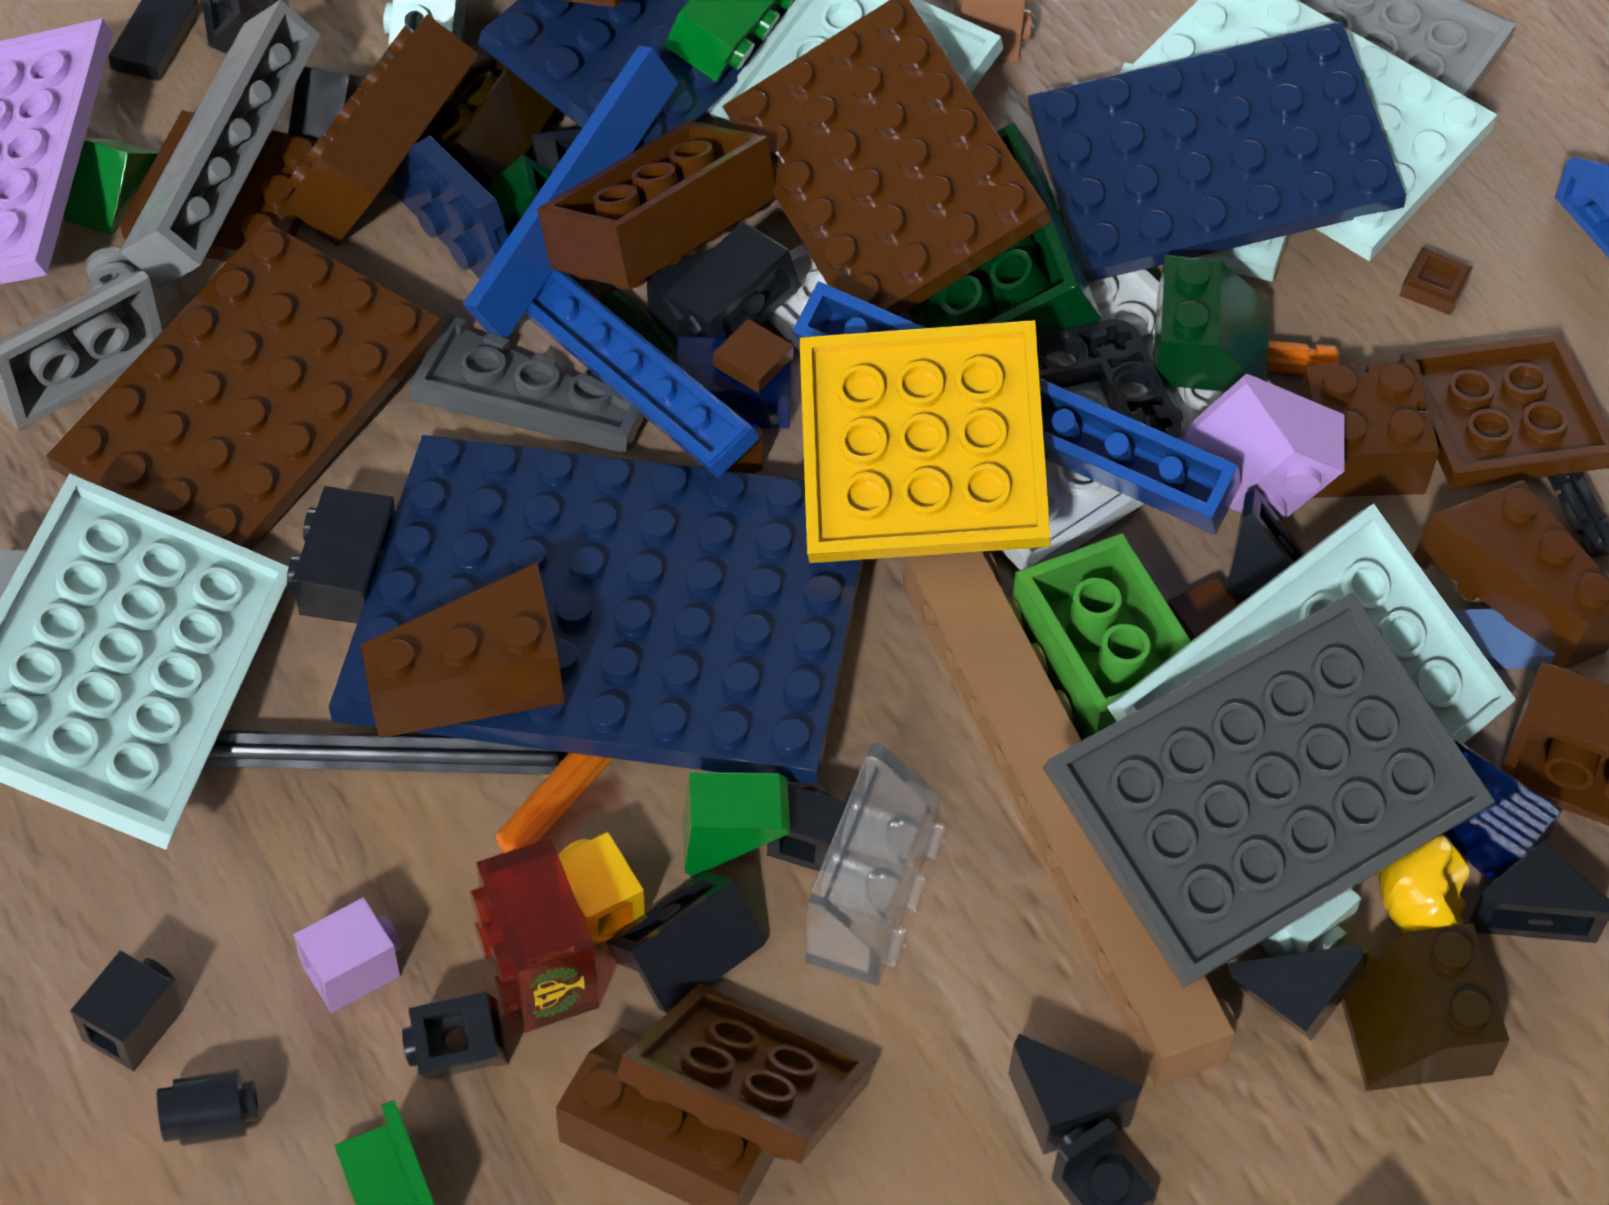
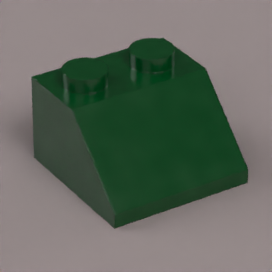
M1165 255L1156 299L1153 361L1164 386L1226 392L1245 374L1267 382L1269 302L1222 260Z

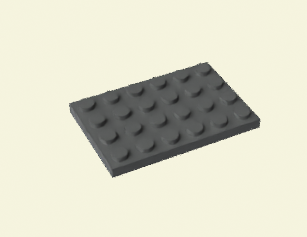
M1353 592L1050 758L1042 767L1183 989L1388 868L1435 837L1447 833L1474 817L1495 802Z

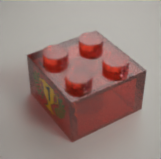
M548 838L476 862L479 888L469 891L478 920L474 922V927L485 959L493 958L498 973L497 976H494V980L505 1013L517 1010L523 1029L527 1033L599 1008L595 946L552 839Z

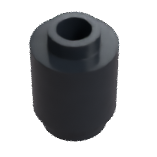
M239 1069L173 1079V1086L157 1089L158 1118L164 1142L180 1140L182 1146L243 1137L248 1135L247 1122L259 1120L254 1080L242 1082Z

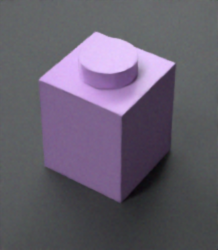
M364 898L293 934L301 966L331 1014L400 977L396 951L403 948L399 934L386 914L376 918Z

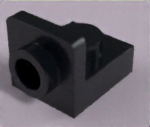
M1110 1118L1092 1129L1088 1124H1083L1072 1130L1060 1141L1057 1146L1058 1152L1051 1180L1071 1205H1154L1156 1194L1116 1146L1115 1141L1119 1128Z

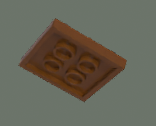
M184 110L180 112L120 223L123 239H127L195 113ZM275 130L270 131L205 256L206 258L227 262L265 221L293 237L296 236L303 221L283 207L296 190L287 182L318 140Z
M1561 333L1400 354L1399 363L1418 362L1427 398L1425 411H1430L1439 449L1437 460L1450 489L1609 468V428Z
M699 983L622 1055L615 1079L635 1087L640 1095L651 1101L667 1102L697 1116L698 1120L709 1128L730 1131L758 1144L763 1152L772 1157L791 1159L801 1164L868 1085L875 1062Z

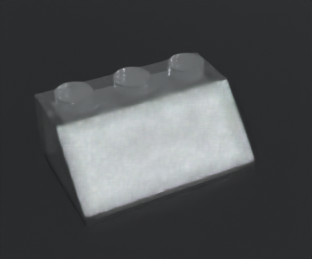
M872 742L808 900L805 963L875 986L879 985L886 964L896 967L900 961L908 935V930L900 926L906 910L917 913L928 881V877L920 873L926 858L934 861L938 859L947 831V825L938 822L941 797L884 745Z

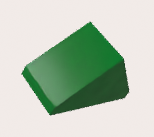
M84 139L63 215L64 220L114 235L159 152L114 139Z
M689 772L683 813L684 873L694 877L790 834L787 778L779 773Z

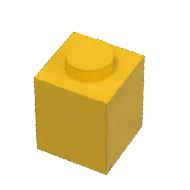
M609 832L591 840H577L566 846L559 855L551 858L554 891L588 949L610 939L645 914L644 890Z

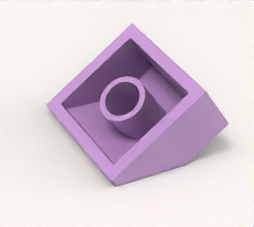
M1245 374L1184 428L1180 434V440L1238 465L1241 485L1229 509L1239 513L1242 511L1245 493L1256 487L1282 522L1345 471L1344 414L1249 374Z

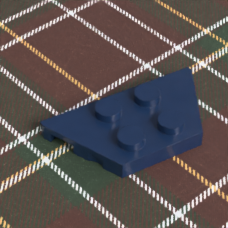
M431 136L412 145L391 186L392 193L417 216L421 227L431 238L438 237L449 248L455 262L463 270L470 269L480 279L509 237L497 200Z

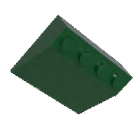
M1012 122L996 132L1047 207L1053 221L910 309L911 320L917 325L924 328L1035 320L1036 335L1102 320L1040 160L1018 127Z

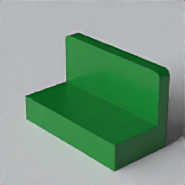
M394 1100L381 1104L385 1126L334 1144L337 1158L355 1205H435Z

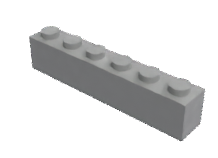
M282 0L274 3L243 24L120 250L123 256L162 287L201 266L321 36L320 33Z

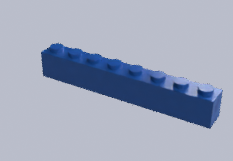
M818 281L792 332L800 343L801 337L924 329V327ZM1039 378L1046 460L1209 533L1217 534L1241 485L1238 465Z

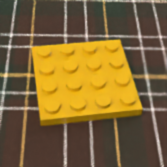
M1035 320L800 338L806 531L809 563L1051 547Z

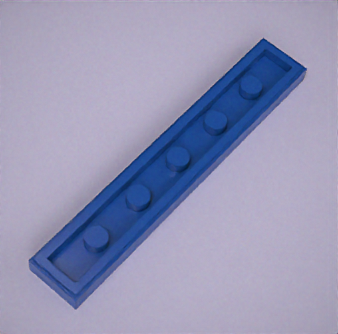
M640 45L637 47L463 303V306L487 332L490 331L507 339L554 270L550 269L537 208L631 154L679 84L652 47Z
M553 270L525 311L524 315L717 479L760 439L751 425L564 272Z

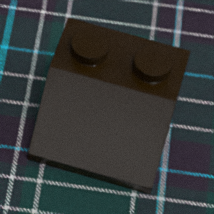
M1474 923L1409 931L1364 954L1366 969L1341 1002L1366 1091L1493 1075L1510 1039Z

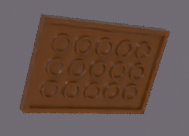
M888 0L722 106L736 130L767 136L776 184L772 192L827 285L897 316L909 311L1053 221L1047 207L910 0Z
M265 221L55 445L46 457L51 468L65 477H68L70 473L252 550L444 332L441 318Z

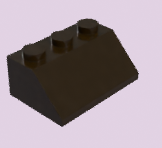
M490 56L468 69L417 143L431 136L485 188L520 156L528 157L533 153L532 134L540 133L544 125L551 122L561 110L496 58Z

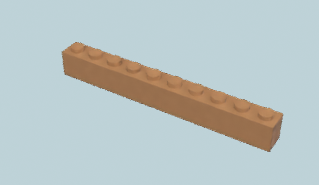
M989 551L905 557L903 587L1154 1087L1168 1084L1225 1063L1234 1035L1236 1034V1021L1229 1004L1222 997L1216 998L1207 981L1208 974L1183 989L1042 768L1050 758L1087 738L1080 739L1072 724V709L1065 693L1062 690L1055 691L1047 676V662L1041 647L1036 642L1030 644L1023 630V618L1017 601L1013 596L1006 597L1000 587L998 568L992 554Z

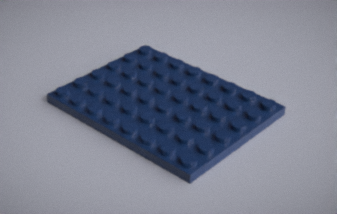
M422 435L396 510L395 518L385 541L379 564L375 570L366 602L363 605L329 704L331 720L338 723L376 727L361 649L362 643L538 562L559 658L565 703L421 730L414 733L720 773H779L786 777L789 782L817 785L865 559L809 563L807 554L805 480L734 471H725L717 479L706 468Z

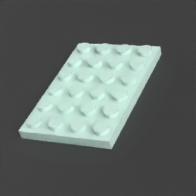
M1198 0L1125 72L1334 23V21L1298 0ZM1345 28L1406 194L1404 208L1354 217L1350 221L1316 229L1370 262L1494 129L1497 114Z
M69 473L0 598V783L166 850L286 589L289 566Z
M1372 504L1357 513L1108 705L1107 708L1116 721H1119L1352 592L1458 748L1516 699L1380 511Z

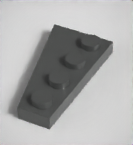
M449 314L443 324L444 332L432 344L409 383L410 401L627 454L644 419L640 412L604 382L584 373L572 377L560 372L556 367L555 360L539 353L529 358L509 349L508 339L490 331L484 337L466 329L465 320Z

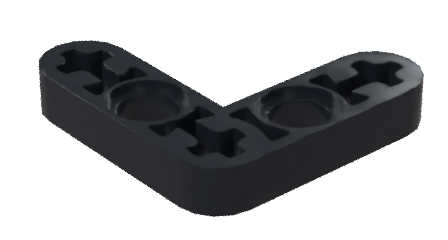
M1107 319L1036 335L1040 379L1061 388L1098 381L1111 410L1145 425L1146 416L1150 415L1149 424L1152 428L1179 439L1181 433L1180 419L1143 338L1134 325L1120 319ZM1062 351L1072 355L1076 362L1068 367H1060L1049 362L1046 357L1050 353ZM1135 382L1146 387L1149 394L1142 398H1131L1124 395L1119 387L1125 383Z

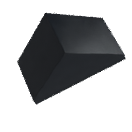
M304 66L295 84L288 133L319 140L367 75L320 66Z
M1256 487L1245 493L1227 583V593L1248 597L1305 554Z
M1543 840L1482 891L1469 924L1474 923L1476 933L1597 943L1609 921V899Z
M1355 945L1229 963L1230 975L1239 988L1312 1041L1365 971L1366 964L1361 946Z
M1018 1034L1014 1042L1008 1074L1043 1155L1056 1151L1060 1141L1072 1130L1083 1124H1088L1092 1129L1110 1118L1119 1130L1131 1125L1142 1086L1022 1034Z

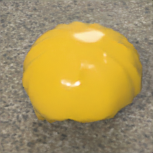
M1441 834L1379 873L1380 894L1384 907L1388 910L1390 918L1396 926L1405 934L1414 930L1463 925L1462 916L1467 908L1460 893L1470 874V869L1450 842V839Z

